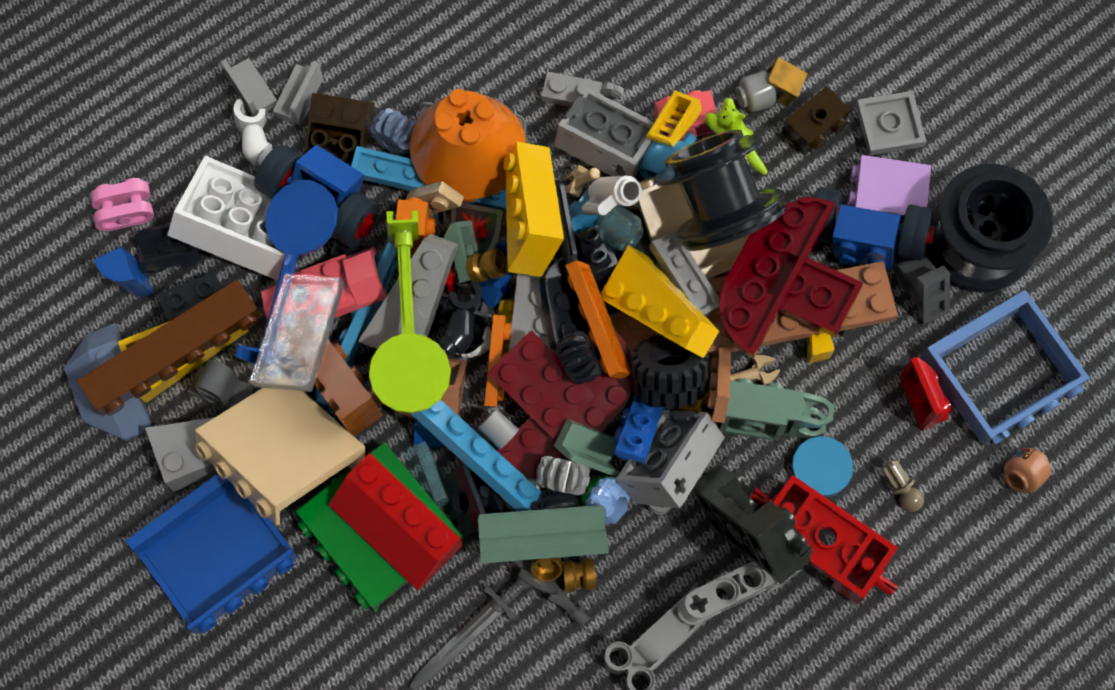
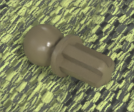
M896 459L887 462L882 467V471L893 487L892 493H900L899 502L901 507L908 512L920 510L924 504V496L920 490L911 487L915 482L914 479L908 478Z

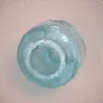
M621 206L614 207L606 215H600L597 221L600 239L619 251L626 250L628 245L635 247L643 234L640 218Z

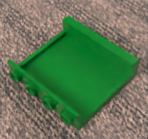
M385 442L371 452L386 469L455 532L463 543L462 535ZM350 469L296 511L301 518L297 525L308 538L311 535L316 537L320 542L316 549L326 561L332 558L339 566L335 573L345 585L351 582L358 590L354 597L365 610L370 606L376 613L379 611L378 606L408 581L329 506L342 482L352 471Z

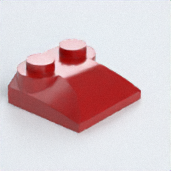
M918 357L910 359L899 375V380L921 430L925 431L933 428L937 423L948 420L949 413H951V405L939 385L936 371Z

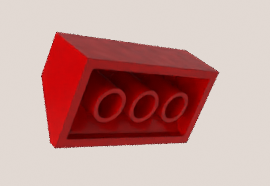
M371 453L346 476L329 503V506L417 591L463 546L461 538Z

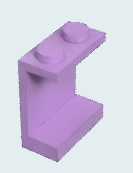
M861 155L858 165L852 166L850 182H855L854 191L849 192L847 205L897 214L900 217H905L907 207L910 204L927 207L931 165Z

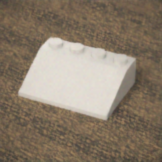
M205 156L173 213L167 236L275 280L279 279L285 252L278 250L269 240L265 227L266 211L272 199L256 190L254 187L255 176Z

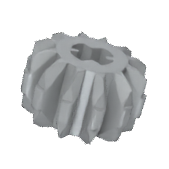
M544 456L541 458L540 465L537 468L536 483L541 487L582 495L585 493L586 486L589 483L590 468L574 461Z

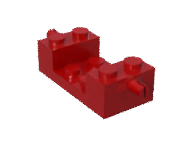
M793 474L780 493L773 498H770L758 488L751 495L752 500L760 506H764L771 501L779 508L785 507L792 513L796 519L795 529L812 548L811 561L808 564L833 580L832 588L856 605L866 597L874 586L890 597L892 596L898 585L889 581L882 574L884 568L898 549L897 546ZM822 529L832 531L835 535L834 544L825 545L821 543L818 538L819 531Z

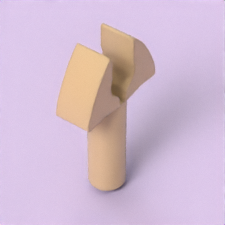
M578 165L567 177L572 182L565 186V191L579 198L583 186L598 179L600 171L597 168L588 170Z
M755 355L754 359H752L753 367L731 374L730 380L735 381L737 378L757 380L765 386V384L772 383L776 379L780 369L771 373L760 372L763 366L774 364L776 359L765 355Z

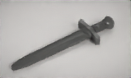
M518 575L515 583L508 587V590H505L501 596H498L489 586H486L484 592L492 600L419 671L411 682L410 688L416 690L430 681L503 613L506 612L511 621L517 620V616L508 607V604L521 591L532 587V585Z

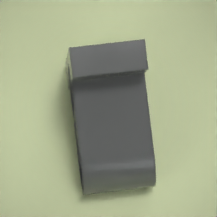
M924 256L923 260L920 261L909 258L893 266L897 282L917 305V317L923 324L950 313V272L944 265L936 269L929 259Z
M209 359L205 367L200 365L187 392L193 397L228 410L254 394L257 389L240 381L234 371L228 366Z

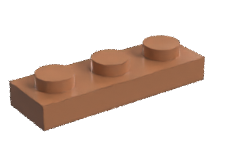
M720 345L717 357L712 356L710 361L707 408L713 409L712 421L725 423L730 398L731 347Z

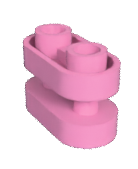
M130 178L123 183L114 185H99L90 194L92 207L98 210L94 213L95 227L98 230H118L144 224L154 218L152 204L146 202L150 198L149 185L140 178Z

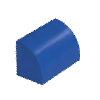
M122 247L94 259L100 273L127 293L138 297L154 295L146 272H141L139 260Z

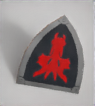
M462 203L460 207L451 210V223L471 220L479 253L484 254L487 250L496 248L501 234L504 210Z

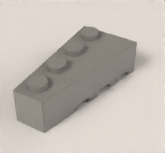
M432 234L422 241L411 258L414 332L428 337L459 246L457 243ZM399 278L358 342L378 349L380 345L391 337L402 333Z
M517 274L509 351L530 330L550 348L539 289L541 277Z
M213 418L145 428L163 480L173 492L217 474L214 466L208 460H202L195 450V430Z

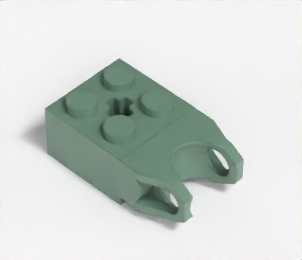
M737 378L735 381L730 380V398L725 423H720L719 430L722 433L779 441L781 436L814 438L825 434L826 425L832 423L834 405L824 397L807 392L784 389V386L781 384L767 383L764 386L753 384V381L749 379ZM815 404L823 405L826 407L828 415L825 416L820 410L812 406ZM806 427H820V429L817 431H810Z

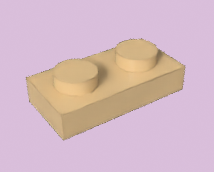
M442 181L410 190L407 198L415 197L428 202L430 214L460 207L464 199L463 195Z

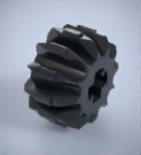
M579 330L574 333L571 332L557 341L556 351L559 355L558 359L567 377L573 383L579 385L585 382L589 383L602 374L600 356L585 332Z

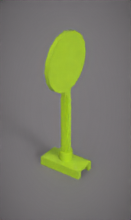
M411 210L412 219L393 220V211H386L388 242H394V248L398 249L402 333L391 337L379 346L371 359L369 378L373 392L382 404L396 412L414 414L426 411L441 401L449 388L451 368L446 353L437 342L414 332L410 249L413 247V241H418V210Z

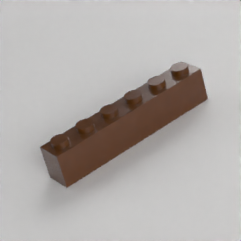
M236 279L76 381L100 415H113L122 410L125 406L124 403L132 397L140 398L152 389L151 385L159 380L167 381L178 373L177 369L187 362L188 364H193L204 357V352L212 346L217 348L227 343L231 339L230 335L239 329L245 331L257 323L256 318L261 315L238 279Z

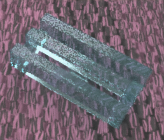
M426 442L415 445L414 448L436 504L440 508L450 504L430 447Z

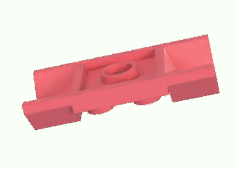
M373 246L349 256L343 254L295 272L277 339H281L279 336L281 333L309 314L315 322L322 320L324 323L385 300L387 293L378 276L374 256L377 254L376 248ZM277 283L261 291L267 320Z

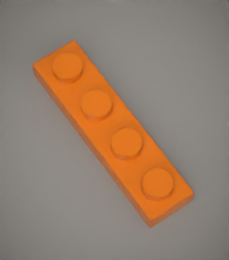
M577 260L566 265L569 273L567 280L579 298L578 308L590 326L589 336L601 354L600 364L602 369L609 377L623 379L631 375V369L589 264Z

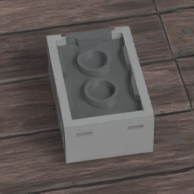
M586 87L558 124L554 146L610 176H632L635 178L639 173L643 156L649 145L653 142L647 139L646 135L654 122Z
M663 410L645 464L629 459L616 480L635 504L680 509L725 437L707 412L697 413L695 411L676 410L670 412V410Z

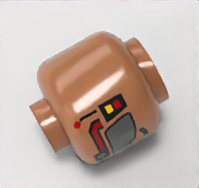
M1033 448L1019 450L1004 466L1006 483L1017 492L1032 493L1037 491L1051 475V466L1048 458L1044 453Z

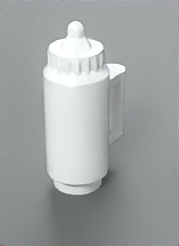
M632 176L600 177L590 184L588 189L590 200L582 206V213L584 215H606L616 206H632L641 197V185Z

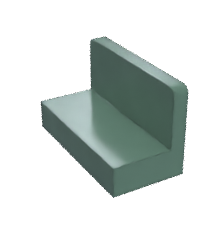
M567 419L554 447L569 460L576 463L584 464L587 467L618 477L620 473L610 463L617 444L613 443L614 436Z

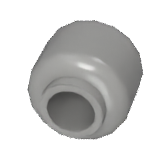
M761 71L745 76L740 80L739 86L736 87V97L741 108H746L749 112L754 113L774 106L776 95L780 94V90L767 83L768 73Z

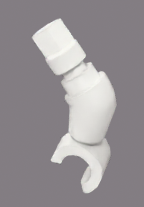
M238 99L234 104V123L236 128L242 133V153L251 164L259 167L272 150V145L267 142L263 131L266 123L265 108L259 109V113L256 116L248 117L245 116L244 102L242 99Z

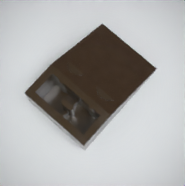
M312 93L304 154L315 145H318L335 157L343 158L344 162L351 166L349 162L350 159L353 161L356 146L363 148L368 146L375 102Z

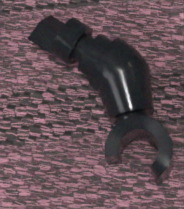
M475 280L470 285L474 298L469 302L459 301L456 297V292L449 291V302L456 312L451 314L448 328L443 332L444 336L438 342L446 355L451 358L457 353L459 355L464 353L474 340V315L471 313L480 307L482 301V288Z

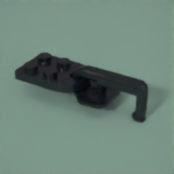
M555 180L564 240L542 275L539 284L548 340L552 351H556L557 341L562 339L564 335L579 330L585 332L590 338L589 331L591 330L587 319L579 311L578 303L580 301L577 293L572 290L567 280L569 273L566 265L575 260L582 262L583 253L577 233L572 229L565 186L561 180Z

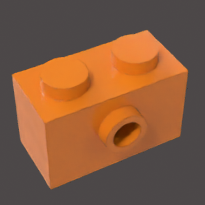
M410 197L406 200L398 199L395 220L412 219L411 210H418V241H413V247L410 249V255L413 256L422 241L430 234H435L436 220L431 218L428 202L420 198Z

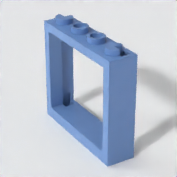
M1026 290L927 347L921 356L922 360L936 371L939 384L983 446L990 441H993L995 445L1011 435L1008 430L1015 426H1018L1019 429L1026 427L1036 420L1033 417L1036 413L1042 411L1045 415L1060 405L1058 400L1064 396H1067L1069 400L1084 391L1081 386L1090 378ZM1018 314L1067 383L991 428L942 358L1013 315Z

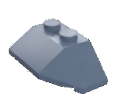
M114 323L88 333L64 369L82 421L117 436L124 441H128L147 433L145 428L153 427L145 402L140 398L132 397L124 403V408L110 416L108 414L102 416L95 410L76 381L121 353L118 341L122 340L117 324Z

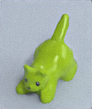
M731 98L724 100L723 106L718 113L713 114L709 112L706 114L705 122L716 134L736 129L742 130L743 136L754 134L742 121L746 115L736 110ZM755 150L746 155L747 161L756 171L762 175L767 174L768 171Z

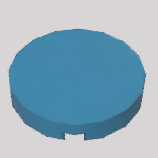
M818 436L806 440L798 447L793 456L791 471L795 477L821 495L830 497L837 495L848 485L853 475V461L850 452L842 443L830 437Z

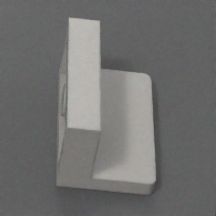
M249 58L233 67L229 65L226 59L220 61L226 77L253 117L259 113V109L265 108L266 113L275 107L277 99Z
M313 61L310 68L298 64L295 65L273 109L275 117L301 125L310 107L312 93H317L323 80L319 63Z

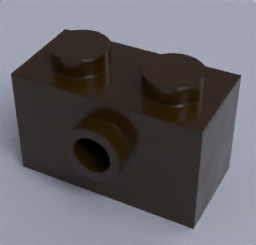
M826 86L785 120L781 133L805 156L811 150L818 151L825 145L828 136L833 132L835 134L840 133L847 126V118L851 109Z

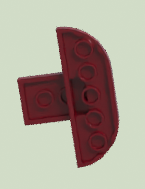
M813 197L798 198V201L786 203V211L778 219L749 235L725 279L720 294L722 326L730 341L746 356L754 359L778 312L830 336L837 337L863 287V282L808 258L835 207L834 202Z
M530 330L487 373L530 416L518 428L519 430L503 448L496 451L526 478H537V468L540 465L541 458L544 456L569 460L554 447L566 420L570 419L602 432L625 407L632 391V374L619 379L609 377L602 369V374L596 377L595 380L581 385L575 384L567 377L558 356ZM615 331L631 369L630 350L622 336ZM597 349L600 358H602L599 349Z

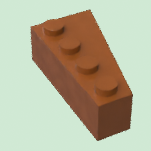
M309 314L279 336L349 433L356 436L383 416L378 408L382 402L375 395L372 388L366 391L361 383L365 379L355 365L349 368L344 360L348 356L339 343L331 344L327 338L331 333L323 321L315 322Z

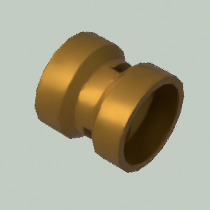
M498 248L487 250L484 254L475 253L469 255L466 260L467 274L472 282L475 280L478 283L486 282L489 278H502L507 272L506 258Z
M561 557L531 560V573L533 577L543 582L556 580L562 573Z
M593 558L583 559L580 563H574L572 560L562 561L565 593L575 592L577 588H585L586 590L597 589Z

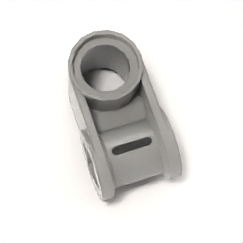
M496 408L475 431L496 450L503 448L519 429Z

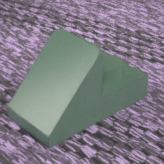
M472 221L450 223L443 239L459 244L454 258V270L458 275L459 283L468 282L471 279L466 271L467 257L479 253Z

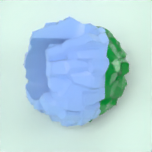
M609 475L593 477L588 486H586L585 493L581 495L582 506L603 505L605 509V523L616 524L622 515L627 512L630 497L616 480L617 477Z

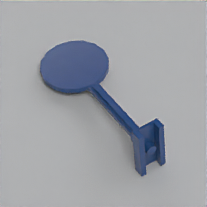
M311 180L294 181L282 187L270 202L266 211V231L269 240L278 250L285 252L264 337H261L258 348L238 345L236 358L270 370V367L284 373H287L293 366V362L275 354L279 343L277 337L297 260L300 255H308L319 250L331 238L337 225L338 208L334 196L322 184Z

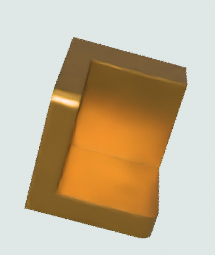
M780 57L771 63L766 71L770 74L767 83L781 91L777 102L784 106H787L798 97L808 73Z

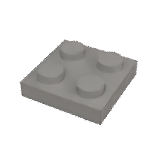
M913 91L857 100L855 106L869 156L925 146L927 141Z

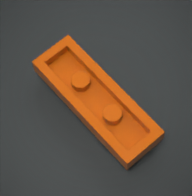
M493 315L488 372L507 354L503 353L504 342L510 341L512 323H506L507 317L504 315ZM487 374L484 406L498 407L499 401H504L505 391Z

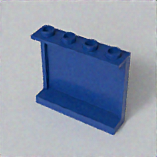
M218 474L126 540L132 551L140 557L188 626L186 627L194 634L199 632L203 634L211 630L217 624L216 619L226 612L230 614L242 606L244 598L251 593L255 595L264 590L269 585V579L277 573L283 575L295 565L293 561L299 558L273 522L268 518L261 517L254 504L248 498L243 499L235 490L234 485L228 479H222Z

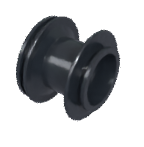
M740 129L725 131L688 145L664 161L667 168L655 177L654 183L659 186L679 183L693 216L676 233V237L683 240V246L686 250L699 251L730 243L762 229L784 214L786 211V204L782 201L784 191L776 188L758 190L745 157L760 146L763 141L762 136L758 134L743 136Z
M993 163L967 168L948 183L942 193L940 202L933 209L931 226L936 228L932 245L927 244V254L936 269L943 265L950 272V283L958 288L970 292L984 293L1008 287L1018 281L1028 271L1033 260L1044 251L1049 243L1054 226L1051 203L1041 186L1029 175L1016 168ZM978 210L985 211L987 215H981ZM998 218H1001L1006 225L1001 224ZM1001 238H1006L1008 241L1002 242Z

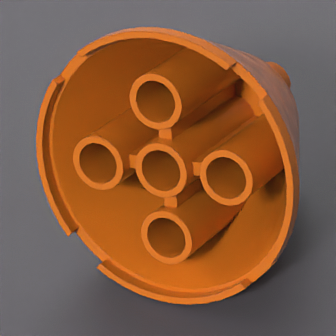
M455 89L450 95L432 104L419 117L410 138V156L416 174L426 186L442 181L464 196L462 202H475V199L490 195L493 197L506 189L505 155L511 152L516 141L526 143L520 121L502 102L476 92Z

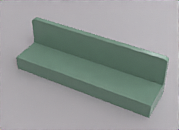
M603 505L480 514L478 516L481 564L609 553Z

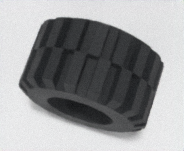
M653 335L649 339H643L639 342V345L634 347L631 354L632 390L635 391V396L642 398L643 403L652 404V407L684 408L685 405L697 403V400H701L708 391V352L703 358L663 335Z

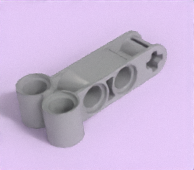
M752 561L691 591L679 603L677 608L678 616L687 625L700 624L764 591L768 593L781 587L801 571L798 570L780 584ZM743 575L753 579L754 587L746 585ZM716 588L723 589L727 593L728 601L718 597ZM690 605H692V606L698 605V607H699L700 610H698V609L692 610L691 607H690Z
M696 585V586H695L693 589H691L687 594H689L691 591H693V590L699 588V586ZM687 594L631 646L624 642H614L606 649L603 659L604 666L612 674L620 675L625 673L627 675L625 681L626 690H637L633 687L631 679L638 674L644 675L648 679L649 686L645 690H653L656 682L653 671L706 622L704 621L692 626L680 620L677 608L679 603L686 598ZM690 605V607H691L692 610H695V609L700 610L699 607H698V605H696V606ZM614 651H622L627 657L626 664L623 666L614 665L610 661V654Z

